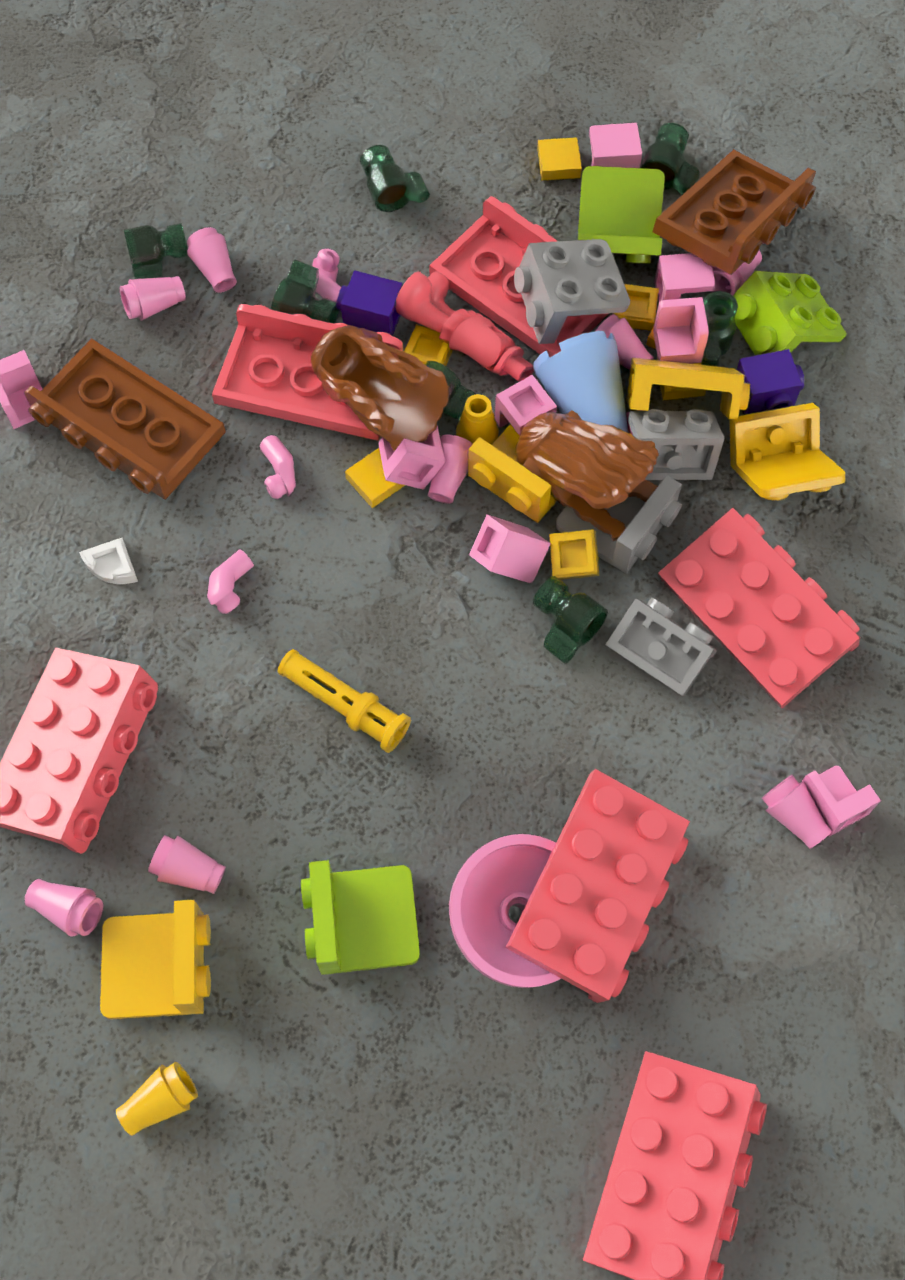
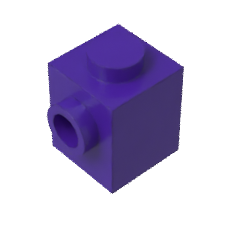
M354 270L348 286L343 285L338 294L337 310L342 312L343 323L358 328H365L373 332H385L393 336L401 317L397 313L395 306L396 298L403 283Z
M789 349L741 358L739 360L736 370L745 375V383H750L748 406L746 410H742L744 415L795 406L800 390L804 388V374L801 366L795 365Z

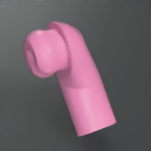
M322 249L319 251L317 258L313 260L309 282L312 289L337 310V299L341 289L336 283L337 266L340 258L335 251Z
M267 436L261 442L260 449L272 464L275 475L267 477L264 484L267 486L266 489L269 495L274 499H279L285 494L289 496L296 487L294 461L291 453L277 436Z
M241 549L217 567L209 577L207 598L210 604H215L218 611L222 614L231 612L239 605L240 597L233 592L235 581L254 566L251 559Z

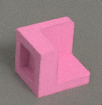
M637 123L594 125L590 127L591 166L640 168L642 149Z
M692 253L659 256L654 281L655 287L659 288L658 304L662 300L680 299L681 294L714 290L715 279L712 266L706 264L701 258Z
M702 297L662 300L659 302L653 329L658 360L690 364L702 362L709 336Z
M25 350L0 360V403L13 429L35 420L28 411L30 404L24 392L30 386L35 387L39 391L42 390Z
M533 375L496 395L495 420L497 425L503 427L510 423L519 436L524 426L539 414L546 412L556 413L557 405Z
M438 426L434 432L428 435L426 441L419 443L404 439L395 451H393L390 443L383 437L378 443L386 481L424 490L445 463Z
M486 515L469 555L490 572L532 583L551 543L525 526Z
M834 766L821 774L813 771L802 780L806 784L825 823L832 830L831 834L828 835L829 837L869 815L881 801L870 784L856 791L839 766Z

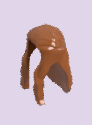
M351 325L339 327L324 334L312 352V369L322 382L325 392L334 401L347 404L370 431L385 438L390 443L393 451L398 448L404 439L419 443L427 440L428 435L437 429V422L442 417L444 407L449 402V385L442 371L429 368L415 356L385 344L380 334Z
M572 410L567 414L554 412L539 414L524 426L516 445L517 462L552 485L551 495L563 506L572 508L583 521L590 522L597 529L611 535L613 541H617L626 527L623 522L612 518L604 508L608 509L624 502L628 497H637L646 502L658 487L652 482L645 480L647 475L653 472L654 465L657 464L659 456L654 442L637 439L632 434L613 425H599L584 421L578 413Z

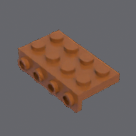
M733 149L656 218L652 232L666 239L671 245L681 247L701 258L706 264L717 267L732 275L744 262L750 264L763 243L766 245L771 243L781 225L785 227L789 225L799 207L802 209L807 207L816 190V186L812 185L816 171L808 167L793 181Z
M92 338L41 391L30 386L24 392L30 404L28 411L37 422L45 427H49L52 424L61 430L63 437L74 447L82 449L85 446L94 452L97 460L107 469L115 471L118 468L128 475L131 483L140 491L146 494L152 491L164 500L169 497L226 433L223 422Z

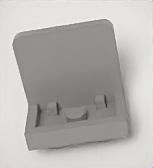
M602 239L529 243L520 266L516 268L514 273L516 291L522 295L526 306L528 325L533 327L539 344L555 343L567 316L625 312L630 305V298L609 244Z
M666 475L646 502L637 497H628L624 502L608 509L604 508L612 518L625 524L626 529L617 541H613L611 535L597 529L590 522L580 519L574 510L569 507H565L557 517L556 529L560 533L594 529L596 531L598 557L627 574L638 558L644 560L657 541V536L655 535L663 525L669 527L682 507V504L677 502L682 484Z

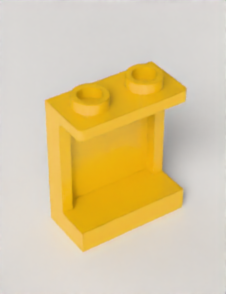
M632 358L626 401L630 409L648 411L652 384L722 391L720 411L728 419L738 420L739 410H746L748 406L750 383H745V375L735 368Z

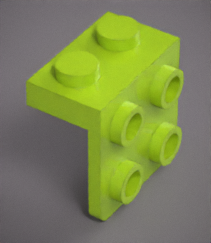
M586 167L582 172L577 240L602 239L609 244L612 253L626 254V262L651 263V255H661L662 238L652 231L656 218L662 214L664 173L659 169Z
M754 271L724 305L755 356L787 349L792 352L801 342H841L846 336V331L840 324L841 318L839 314L828 306L820 293L819 284L813 277L807 274Z
M329 860L309 862L310 878L301 879L303 908H312L314 928H305V946L307 959H316L321 975L406 966L418 962L420 949L412 872L407 866L398 865L333 873Z

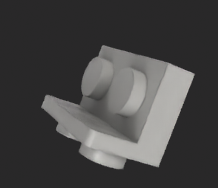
M657 409L630 411L628 422L633 436L643 441L654 442L655 448L659 453L653 472L649 473L645 480H663L666 475L675 480L713 479L725 439L713 412L699 409L690 411H661Z
M653 597L650 598L648 603L635 599L605 645L681 696H685L710 657L713 658L718 651L709 644L713 636L692 622H689L686 628L680 626L670 619L675 611Z

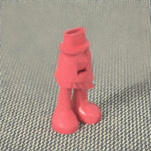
M418 271L413 273L403 284L396 298L395 306L397 313L403 318L439 332V339L449 343L451 350L468 355L481 366L500 376L509 374L517 381H522L532 375L534 372L533 365L523 358L524 350L519 346H515V342L498 329L490 319L473 310L459 309L454 311L445 303L444 300L448 293L449 281L442 273L436 271L427 277Z

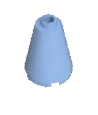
M594 331L566 339L559 343L561 352L549 357L546 350L534 361L533 369L537 378L557 405L561 414H567L572 410L578 413L584 421L599 425H613L629 433L617 342L612 333H610L608 338L604 331Z

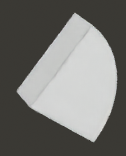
M123 538L79 552L87 569L97 578L113 584L138 582Z

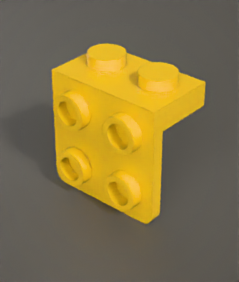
M814 403L742 415L738 417V420L729 419L731 467L760 497L767 500H782L792 493L802 491L825 492L834 485L845 483L846 472L820 450V408Z
M510 424L492 445L479 437L468 449V476L509 503L516 510L539 523L556 503V500L551 495L552 485L517 462L516 445L519 441V434Z
M195 900L174 901V913L110 917L104 921L102 926L100 1011L107 1019L204 1014V997H209L211 991L209 965H204V946L210 945L211 926L209 915H204Z

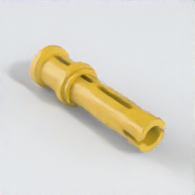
M292 649L286 653L278 666L277 672L281 676H285L312 696L345 716L346 723L350 729L356 732L362 730L379 741L381 749L385 752L390 753L405 736L411 723V717L404 713L398 715L379 703V697L372 692L361 694L330 672H327L299 654L297 650ZM312 676L316 680L320 681L321 683L335 691L336 694L331 693L330 691H328L327 689H325L309 677ZM374 719L379 720L380 722H382V723L385 724L386 726H382L381 724H379V723H377L376 721H374Z

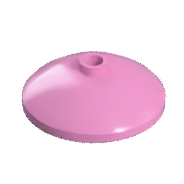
M529 834L508 835L485 844L463 864L455 878L450 893V924L461 952L480 973L493 981L511 987H540L561 979L505 948L517 923L510 919L509 909L511 906H516L523 912L556 842L540 836Z

